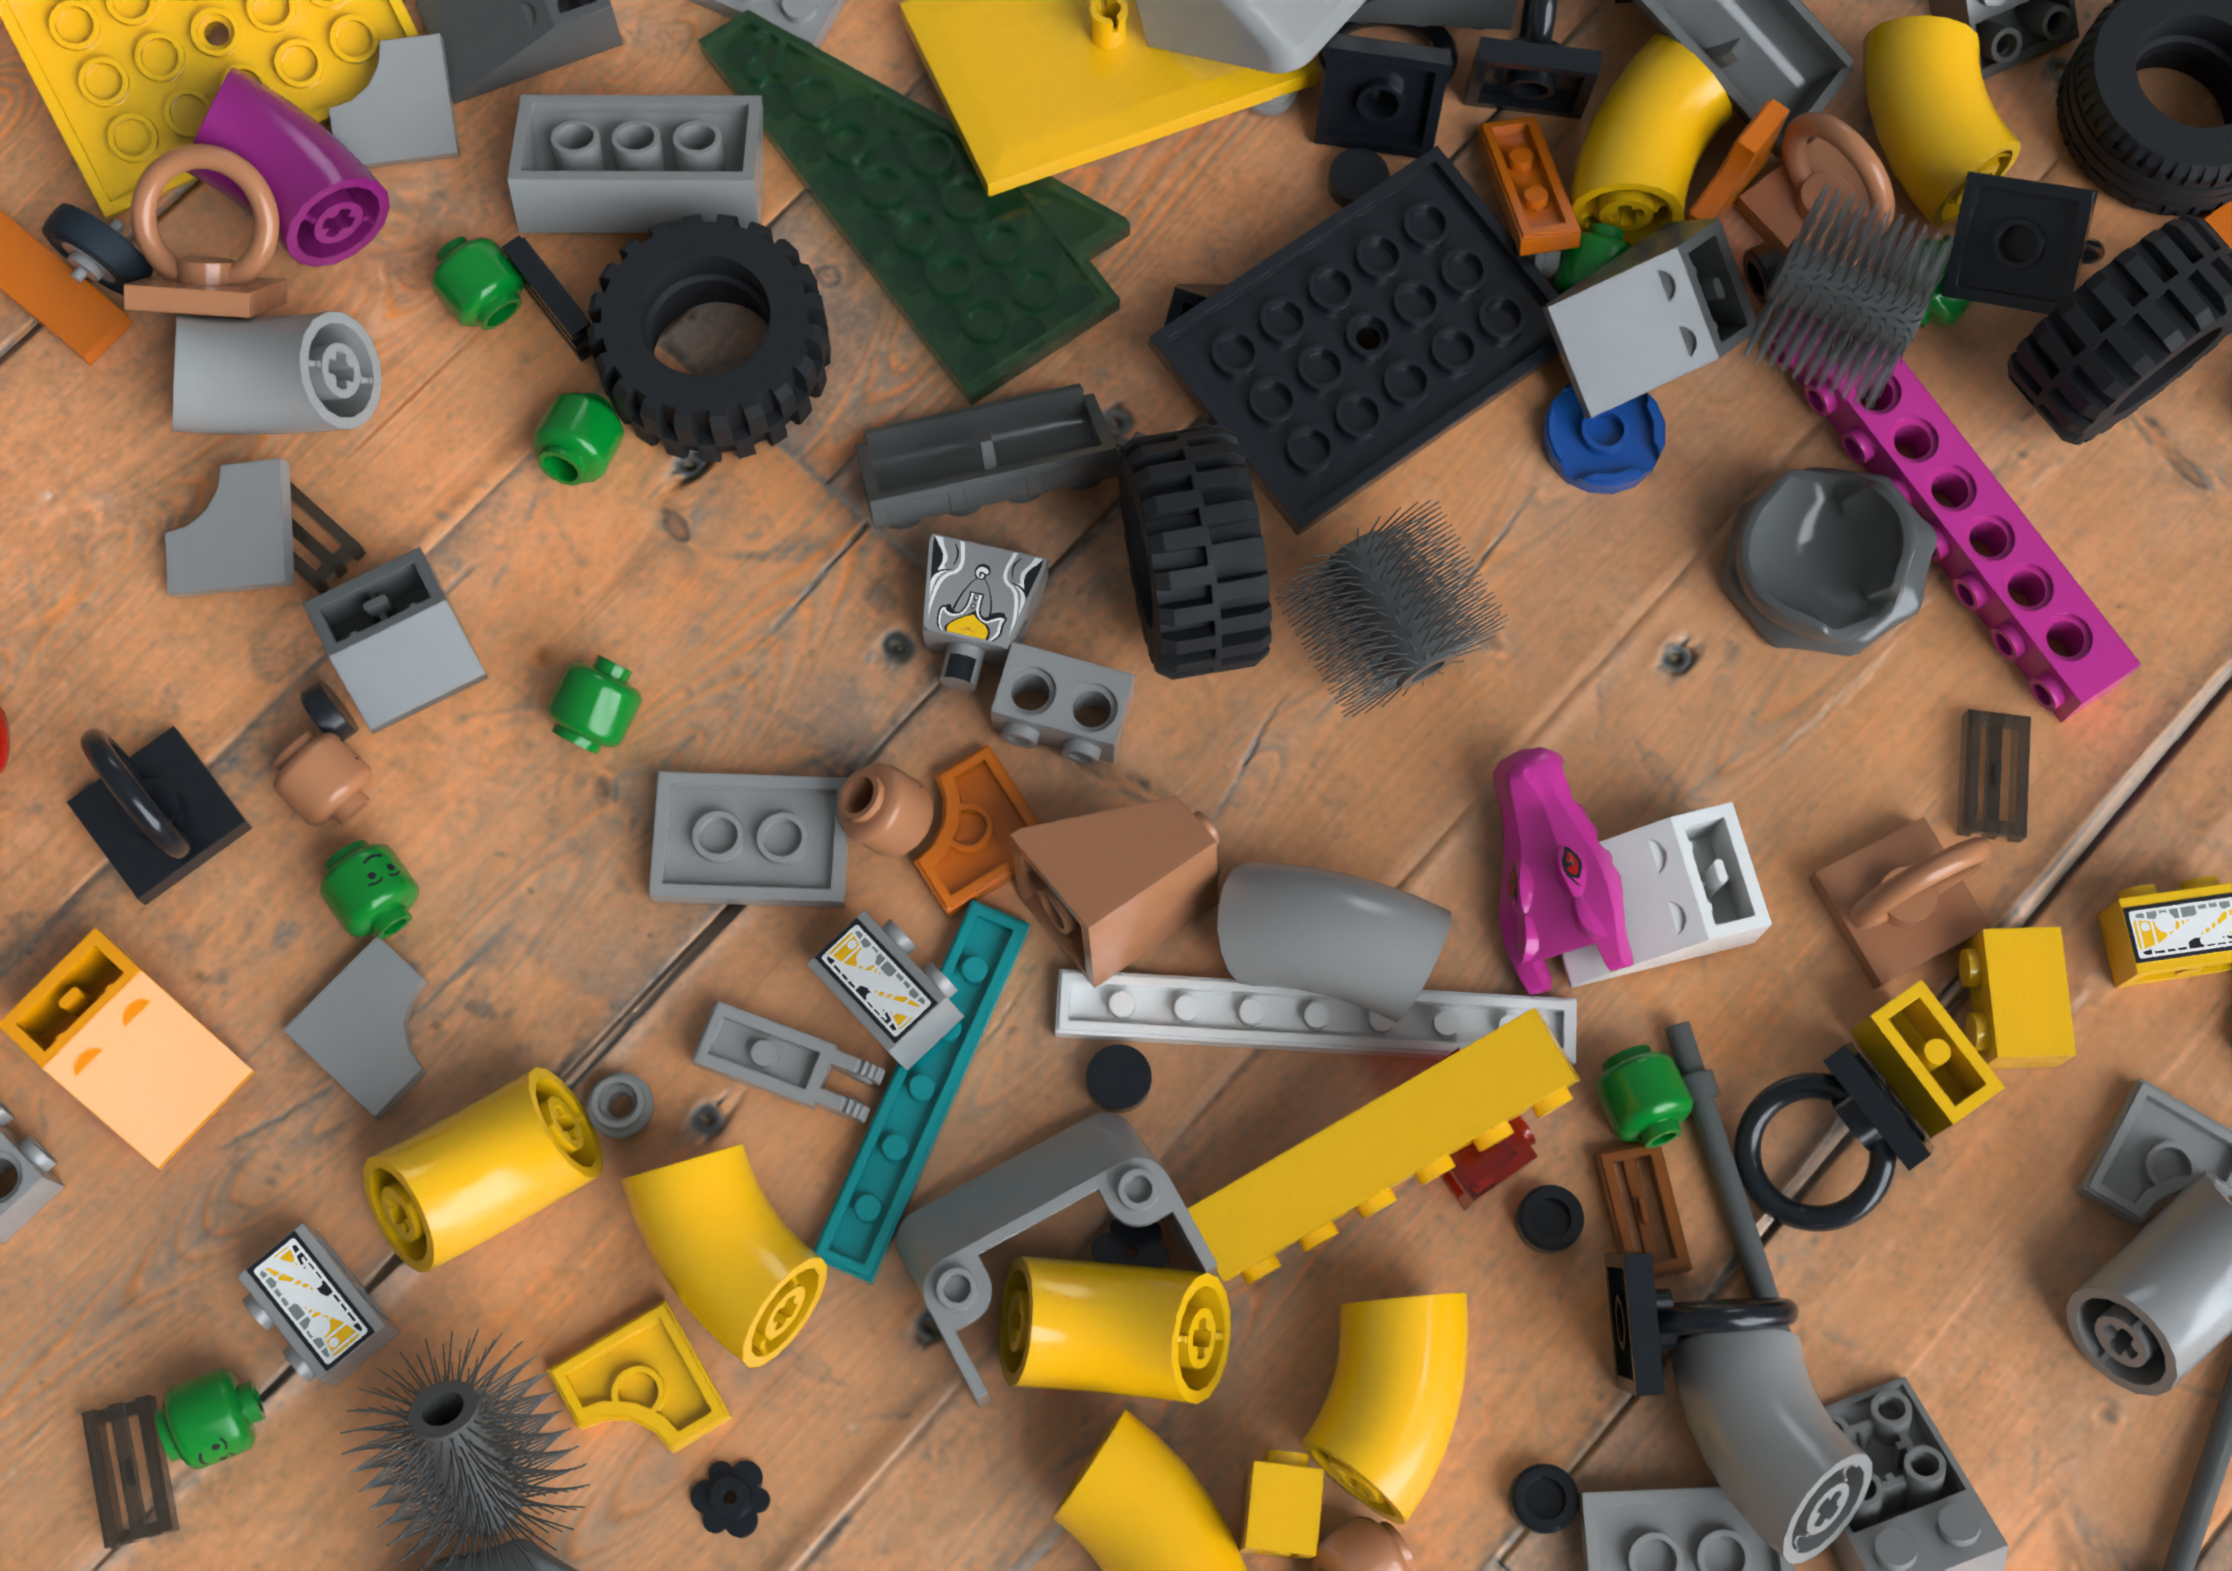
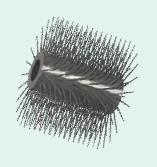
M1827 182L1825 188H1822L1818 199H1815L1809 215H1806L1799 235L1796 234L1778 266L1765 300L1767 302L1760 312L1759 320L1750 335L1751 338L1745 348L1747 350L1744 357L1746 358L1748 353H1751L1754 344H1757L1763 328L1765 329L1775 305L1776 310L1773 313L1775 316L1765 332L1766 336L1759 347L1760 351L1757 355L1758 360L1756 363L1761 361L1763 354H1766L1782 322L1783 326L1780 329L1782 332L1773 346L1775 349L1770 357L1769 369L1772 364H1775L1779 353L1780 355L1782 354L1789 337L1790 346L1780 368L1782 369L1780 374L1784 373L1788 364L1790 366L1796 351L1798 353L1804 339L1806 342L1798 355L1799 359L1793 369L1795 372L1792 378L1794 377L1795 380L1797 373L1799 376L1804 363L1806 366L1815 345L1813 352L1815 355L1807 368L1809 371L1805 379L1807 378L1805 385L1807 381L1809 384L1812 375L1813 377L1815 376L1821 363L1824 368L1817 381L1819 380L1817 385L1819 390L1821 385L1824 386L1829 373L1831 377L1835 365L1840 362L1831 378L1832 383L1828 391L1832 386L1829 396L1831 392L1833 395L1837 385L1839 388L1848 368L1845 379L1849 373L1850 375L1841 390L1843 393L1840 399L1844 395L1843 401L1847 392V397L1849 396L1854 383V388L1856 387L1859 377L1864 372L1856 387L1858 390L1852 401H1854L1859 392L1853 406L1859 397L1856 404L1858 405L1864 390L1863 399L1868 387L1870 389L1875 382L1867 397L1869 400L1864 408L1865 410L1868 406L1866 411L1868 412L1875 395L1876 398L1871 408H1873L1882 388L1879 396L1880 399L1892 370L1889 380L1890 384L1899 356H1901V364L1903 353L1911 341L1913 342V337L1922 319L1925 318L1924 314L1928 304L1935 294L1931 298L1929 296L1944 275L1943 273L1934 285L1950 258L1949 255L1944 263L1954 244L1952 243L1948 250L1954 237H1952L1948 244L1951 237L1949 236L1942 251L1945 244L1944 241L1935 260L1936 250L1940 243L1935 250L1934 248L1942 234L1938 237L1939 230L1936 237L1934 234L1929 246L1928 240L1926 247L1924 244L1919 252L1929 233L1927 232L1923 239L1929 227L1927 226L1925 230V225L1920 237L1921 230L1913 246L1912 241L1910 247L1905 252L1915 232L1912 234L1917 224L1915 223L1913 227L1916 220L1914 219L1913 223L1910 222L1906 232L1905 230L1903 231L1895 249L1897 244L1895 242L1900 235L1898 232L1904 222L1902 221L1904 215H1900L1897 223L1895 220L1889 235L1888 230L1886 236H1883L1880 241L1890 221L1888 223L1887 221L1892 212H1890L1891 208L1888 213L1887 211L1885 212L1882 221L1881 219L1879 220L1872 236L1871 230L1875 224L1873 221L1879 212L1877 209L1880 205L1878 204L1877 206L1876 203L1873 211L1872 209L1870 210L1865 224L1863 221L1855 239L1854 235L1860 226L1858 223L1865 212L1863 209L1867 201L1865 202L1866 197L1864 201H1861L1858 209H1855L1849 225L1847 222L1844 231L1843 229L1841 230L1850 213L1848 211L1854 201L1852 199L1855 193H1851L1849 199H1846L1842 210H1839L1833 226L1830 225L1826 236L1825 231L1834 217L1833 212L1840 201V190L1842 188L1840 187L1839 191L1837 189L1834 198H1831L1825 213L1823 211L1816 230L1813 229L1810 241L1806 244L1808 242L1806 239L1818 220L1816 217L1825 202L1823 200L1830 182ZM1842 231H1843V234H1842L1841 239H1840L1839 244H1838V240H1837V239L1839 238L1840 234H1841ZM1871 232V235H1870V237H1869V240L1866 241V239H1867L1869 233ZM1826 236L1825 241H1824L1823 246H1822V249L1820 250V248H1821V242L1823 241L1824 237ZM1883 241L1882 246H1881V248H1880V251H1879V253H1878L1880 244H1881V242ZM1836 243L1834 250L1830 253L1831 249ZM1925 247L1924 252H1923V254H1922V256H1921V258H1920V261L1918 262L1919 257H1920V253L1922 252L1923 248ZM1934 253H1935V256H1934L1932 262H1931L1930 265L1928 266L1929 262L1931 261V259H1932V257H1933V255H1934ZM1789 307H1790V309L1792 308V311L1790 312L1789 316L1787 317L1786 321L1784 322L1785 317H1786V314H1787L1788 309H1789ZM1796 323H1797V325L1799 324V326H1798L1797 330L1795 331L1793 337L1791 338L1792 333H1793L1794 328H1795ZM1824 333L1823 337L1821 338L1820 342L1818 343L1819 338H1820L1821 335ZM1832 347L1830 353L1828 354L1826 360L1824 361L1827 352H1828V351L1830 350V348ZM1874 373H1875V376H1874V379H1873V381H1872V384L1870 385V382H1871V380H1872V378H1873V375H1874Z
M1429 500L1391 527L1417 504L1415 503L1383 531L1381 530L1401 507L1379 530L1373 531L1381 516H1379L1369 533L1359 537V528H1357V538L1346 545L1335 541L1343 547L1334 554L1315 555L1331 556L1327 561L1298 568L1297 570L1327 563L1326 565L1284 581L1288 582L1312 573V575L1277 591L1278 593L1314 576L1274 600L1304 586L1278 603V605L1298 594L1300 595L1281 608L1305 597L1301 602L1282 613L1284 614L1292 608L1306 603L1288 615L1289 617L1307 608L1299 616L1288 621V623L1314 610L1291 627L1309 619L1299 628L1295 629L1296 631L1316 621L1312 626L1299 633L1301 634L1310 628L1316 627L1301 638L1303 639L1316 633L1311 639L1301 645L1323 633L1325 634L1304 648L1306 649L1311 645L1321 642L1312 651L1308 652L1309 654L1326 645V648L1313 655L1315 656L1324 650L1327 651L1314 660L1318 661L1327 657L1324 662L1314 668L1338 656V658L1318 670L1320 671L1325 667L1332 666L1326 673L1321 675L1324 676L1339 667L1342 668L1322 680L1323 682L1336 673L1339 674L1328 683L1336 681L1340 683L1329 688L1328 691L1352 678L1330 694L1361 677L1353 684L1340 690L1344 692L1351 686L1360 683L1343 694L1340 692L1339 696L1335 699L1350 691H1354L1335 704L1363 688L1365 689L1353 695L1352 698L1340 706L1359 694L1364 693L1361 697L1343 707L1353 704L1363 697L1370 696L1341 713L1367 699L1369 700L1344 715V717L1375 699L1353 715L1355 716L1386 695L1368 710L1370 711L1400 688L1382 705L1383 707L1402 689L1407 688L1402 695L1404 696L1411 686L1422 682L1423 686L1424 680L1436 673L1444 675L1440 671L1447 665L1464 662V660L1453 661L1456 657L1482 648L1461 654L1458 653L1496 637L1493 636L1471 645L1505 627L1503 626L1480 637L1506 622L1507 620L1479 634L1506 617L1507 614L1478 631L1500 615V613L1498 615L1495 613L1489 617L1486 616L1502 605L1474 621L1472 620L1482 615V613L1495 604L1483 605L1478 610L1466 615L1468 612L1495 598V596L1474 608H1470L1494 593L1491 592L1482 599L1479 596L1484 594L1487 588L1476 594L1473 593L1488 584V582L1469 593L1470 589L1483 581L1472 583L1473 579L1482 574L1459 586L1457 585L1477 572L1475 571L1468 576H1463L1473 569L1474 566L1458 573L1460 569L1475 560L1457 570L1454 569L1470 558L1469 556L1465 560L1454 563L1462 555L1468 553L1467 551L1443 564L1447 559L1464 549L1462 548L1455 553L1447 555L1460 545L1458 544L1442 552L1447 546L1460 538L1444 547L1438 548L1455 536L1453 535L1438 542L1453 530L1429 542L1433 537L1453 525L1451 524L1443 530L1431 534L1447 523L1446 521L1426 531L1433 524L1448 515L1428 526L1422 527L1442 513L1440 512L1422 521L1439 509L1437 508L1413 521L1417 516L1439 503V501L1401 524L1431 501ZM1417 522V523L1414 524L1412 527L1405 529L1406 527H1408V526L1412 525L1413 523ZM1422 524V525L1419 526L1418 528H1416V529H1414L1413 531L1409 532L1412 528H1414V527H1416V526ZM1428 533V534L1425 535L1423 538H1421V539L1415 541V540H1416L1417 538H1419L1420 536H1422V535ZM1428 538L1427 540L1423 541V542L1420 543L1419 545L1415 546V545L1418 544L1420 541H1422V540ZM1432 542H1434V543H1433L1432 545H1430L1428 548H1425V549L1419 551L1420 549H1422V548H1424L1425 546H1427V545L1431 544ZM1436 546L1435 548H1433V549L1430 550L1429 552L1423 554V553H1424L1425 551H1427L1428 549H1430V548ZM1444 554V555L1441 556L1439 559H1437V560H1435V561L1429 563V562H1430L1431 560H1433L1434 558H1436V557H1438V556ZM1444 559L1443 561H1441V562H1439L1438 564H1436V565H1434L1433 567H1431V566H1432L1433 564H1435L1437 561ZM1448 563H1450V564H1449L1448 566H1446L1444 569H1441V570L1435 572L1436 570H1438V569H1440L1441 567H1443V566L1447 565ZM1455 565L1454 567H1452L1451 569H1449V570L1446 571L1445 573L1439 575V574H1440L1441 572H1443L1445 569H1447V568H1449V567ZM1460 575V576H1459L1458 578H1456L1455 580H1453V581H1451V582L1445 584V583H1446L1447 581H1449L1450 579H1452V578H1454V577ZM1460 580L1459 582L1455 583V584L1452 585L1451 587L1447 588V587H1448L1449 585H1451L1453 582ZM1314 582H1316V583H1315L1314 585H1312L1310 588H1308V589H1306V590H1304V591H1301V590L1305 589L1306 587H1308L1309 585H1311V584H1313ZM1468 583L1467 585H1465V586H1464L1463 588H1461L1460 590L1451 593L1452 591L1456 590L1457 588H1459V587L1463 586L1464 584ZM1473 585L1463 593L1459 594L1458 596H1455L1461 590ZM1315 588L1313 591H1311V592H1309V593L1303 595L1304 593H1306V592L1309 591L1310 589ZM1470 595V596L1467 597L1465 600H1463V601H1461V602L1455 604L1456 602H1458V601H1460L1461 599L1465 598L1466 596ZM1478 595L1477 597H1475L1474 599H1472L1470 602L1461 605V604L1464 603L1466 600H1468V599H1470V598H1472V597ZM1321 597V598L1318 599L1316 602H1314V603H1312V604L1306 606L1307 604H1309L1310 602H1312V601L1315 600L1316 598ZM1322 600H1325V601L1321 602L1320 604H1318V605L1314 606L1313 608H1311V607H1312L1313 605H1315L1316 603H1318V602H1320V601H1322ZM1478 600L1477 602H1475V603H1473L1472 605L1468 606V607L1465 608L1464 610L1460 611L1461 609H1463L1465 606H1467V605L1470 604L1471 602H1474V601ZM1327 606V607L1324 608L1322 611H1320V612H1318V613L1312 615L1313 613L1317 612V611L1320 610L1321 608ZM1488 607L1487 609H1485V610L1482 611L1481 613H1479V614H1477L1476 616L1470 618V617H1471L1472 615H1474L1476 612H1478V611H1480V610H1482V609ZM1327 611L1325 614H1323V615L1319 616L1318 618L1312 620L1313 618H1315L1316 616H1318L1320 613H1323V612ZM1496 615L1495 617H1493V618H1492L1491 620H1489L1488 622H1486V623H1484V624H1482V625L1476 627V626L1479 625L1481 622H1483V621H1485L1486 619H1488V618H1490V617ZM1486 616L1483 620L1473 624L1474 622ZM1329 621H1332V622H1330L1328 625H1326V626H1324V627L1318 629L1319 627H1321V626L1324 625L1325 623H1327V622H1329ZM1335 624L1334 626L1330 627L1329 629L1323 631L1325 628H1327V627H1329V626ZM1339 629L1338 631H1336V632H1335L1334 634H1332L1331 636H1329V637H1327V638L1321 640L1322 638L1326 637V636L1329 635L1330 633H1332V632H1334L1335 630ZM1338 635L1336 638H1334V639L1328 641L1327 643L1321 645L1322 643H1324L1325 641H1327V640L1330 639L1331 637ZM1343 640V641L1340 642L1339 644H1337V645L1331 647L1332 645H1334V644L1338 643L1339 641ZM1342 645L1339 649L1327 654L1337 646ZM1343 648H1346L1345 650H1343V651L1339 652L1338 654L1332 656V655L1335 654L1337 651H1339V650H1341V649H1343ZM1350 653L1349 655H1347V656H1346L1345 658H1343L1342 660H1340V661H1338V662H1336V663L1330 665L1331 663H1333V662H1335L1336 660L1340 659V658L1343 657L1344 655ZM1346 659H1349L1347 662H1345V663H1343V664L1337 666L1336 668L1332 669L1333 667H1335V666H1336L1337 664H1339L1340 662H1342V661H1344V660H1346ZM1354 664V665L1351 666L1350 668H1348V669H1346V670L1340 672L1341 670H1343V669L1347 668L1348 666ZM1353 669L1350 673H1348V674H1346V675L1340 677L1339 679L1333 681L1334 679L1338 678L1339 676H1341L1342 674H1344V673L1347 672L1348 670ZM1356 671H1359V672H1357L1356 674L1350 676L1349 678L1343 680V679H1344L1345 677H1347L1348 675H1350V674H1352V673H1354V672H1356Z
M477 1329L469 1351L470 1339L468 1340L461 1371L460 1350L457 1380H454L453 1364L451 1362L453 1331H451L447 1373L444 1344H442L444 1361L443 1381H441L434 1357L439 1378L438 1383L426 1339L425 1342L436 1384H432L418 1354H416L430 1387L425 1385L400 1351L404 1360L424 1386L425 1390L411 1371L408 1370L422 1392L418 1388L416 1390L394 1369L392 1370L413 1390L377 1368L384 1375L401 1385V1388L414 1400L413 1402L408 1401L388 1387H386L388 1390L403 1400L373 1387L372 1389L383 1394L359 1388V1390L402 1402L410 1406L409 1411H404L397 1405L395 1406L401 1411H393L384 1406L381 1407L389 1411L372 1407L368 1408L373 1410L359 1408L356 1410H346V1412L381 1413L405 1419L340 1432V1434L368 1430L393 1432L344 1452L341 1455L360 1450L385 1449L349 1472V1474L365 1469L385 1467L364 1488L358 1491L393 1485L368 1511L393 1503H402V1505L387 1521L377 1528L394 1522L413 1519L407 1528L386 1546L427 1530L416 1546L406 1556L397 1561L396 1564L443 1535L432 1555L417 1570L423 1571L428 1562L430 1565L436 1555L438 1557L440 1551L444 1547L447 1548L448 1543L460 1533L456 1547L442 1571H445L447 1566V1571H449L454 1555L457 1552L454 1565L456 1566L460 1546L463 1542L465 1555L468 1535L473 1536V1540L462 1571L465 1570L466 1565V1571H468L473 1546L474 1571L477 1537H480L483 1561L482 1571H484L486 1543L491 1571L489 1541L491 1547L493 1546L490 1536H492L501 1565L494 1538L495 1535L504 1569L507 1571L498 1538V1533H501L518 1568V1564L502 1532L505 1530L535 1569L510 1533L511 1531L524 1550L527 1551L510 1526L519 1533L516 1530L517 1528L541 1552L543 1550L520 1528L555 1551L557 1549L536 1536L519 1518V1515L549 1533L547 1530L531 1519L560 1532L563 1531L547 1523L571 1530L574 1529L528 1515L522 1511L523 1506L528 1507L539 1515L541 1514L531 1507H538L552 1514L554 1513L543 1507L562 1512L566 1511L558 1508L577 1510L574 1508H585V1506L551 1505L525 1499L539 1495L546 1496L545 1494L549 1493L558 1494L556 1492L559 1491L569 1492L566 1490H578L575 1488H584V1486H589L590 1484L566 1488L537 1486L570 1471L582 1468L587 1463L569 1469L543 1470L578 1448L579 1445L566 1450L544 1452L558 1437L572 1429L570 1427L557 1432L538 1433L554 1416L564 1411L563 1409L552 1413L530 1415L546 1398L556 1391L521 1398L547 1372L509 1386L516 1375L538 1354L491 1383L504 1361L523 1341L516 1345L513 1350L509 1351L504 1358L474 1384L485 1358L503 1332H501L496 1341L495 1339L493 1340L487 1353V1348L485 1349L478 1365L479 1357H477L475 1369L470 1376V1368H468L466 1382L461 1381L462 1373L479 1329ZM450 1363H451V1371H452V1380H449V1376H450ZM506 1377L504 1380H502L500 1383H498L495 1387H493L486 1393L488 1387L492 1386L502 1378ZM485 1378L484 1382L478 1388L477 1385ZM502 1384V1386L499 1389H497L494 1393H491L493 1390H495L498 1386ZM515 1386H518V1387H516V1388H514V1389H512V1390H510V1391L504 1393L505 1390H508V1389H510V1388H513V1387H515ZM405 1389H407L409 1392H411L417 1397H412ZM517 1390L516 1392H514L513 1394L509 1395L508 1397L504 1398L499 1402L501 1397ZM525 1404H528V1405H526V1406H524V1407H522V1408H519V1409H517V1410H515V1411L512 1412L513 1409L518 1408V1407H520V1406H523V1405H525ZM526 1408V1409L523 1410L522 1412H520V1413H518V1414H515V1413H517L518 1411H520V1410ZM404 1423V1425L395 1426L393 1424ZM533 1427L532 1429H530V1430H528L527 1432L523 1433V1431H525V1430H527V1429ZM398 1433L404 1434V1435H401V1436H398V1437H394V1438H391V1439H388V1440H384V1441H381V1442L372 1444V1443H374V1442L380 1441V1440H382V1439H385V1438H387V1437H390V1436L395 1435V1434H398ZM402 1438L401 1440H399V1441H397V1442L386 1443V1442H389V1441H393V1440ZM538 1442H541V1443H539V1444H537V1445H535V1446H533V1447L527 1449V1447H529V1446H531V1445H533V1444H536V1443H538ZM389 1449H394V1450H392V1451H390V1452H388V1453H386V1454L380 1456L381 1454L385 1453V1452L388 1451ZM397 1450H402V1451L399 1452V1453H396V1454L391 1455V1456H389V1457H387V1458H384V1459H382V1460H379V1459H381V1458H383V1457H385V1456H387V1455H389V1454H391V1453H393V1452H395V1451H397ZM541 1462H544V1463H542V1464H540V1465H538V1466H536V1467H534V1468H529V1467H532V1466H534V1465H537V1464H539V1463H541ZM400 1467H404V1468H402V1469H400V1470H398V1471H396V1472L390 1474L391 1472L395 1471L396 1469H398V1468H400ZM402 1471L401 1474L396 1475V1476H394V1477H392V1478H389V1477H391V1476H393V1475H395V1474H397V1473H399V1472ZM550 1477V1478H548V1479H545V1480L540 1481V1482H538V1483H535V1484H533V1485L528 1484V1483H531V1482H534V1481H537V1480H541V1479ZM413 1485V1486L407 1488L406 1490H404V1491L398 1493L399 1491L403 1490V1489L406 1488L407 1486ZM418 1503H422V1504H420V1505L414 1507L413 1509L409 1510L410 1508H412L413 1506L417 1505ZM421 1507V1509L416 1510V1511H414V1512H412V1513H409V1512H411V1511H413V1510H415V1509ZM434 1517V1519H433L432 1521H430V1522H428L427 1524H425V1525L419 1527L420 1525L424 1524L425 1522H427L428 1520H430V1519H432V1518ZM516 1519H518L524 1526L516 1522ZM448 1525V1527H447L446 1530H444L443 1532H441L440 1534H438L437 1536H435L434 1538H432L434 1535H436L439 1531H441L443 1528H445V1527ZM482 1537H484V1549H482Z

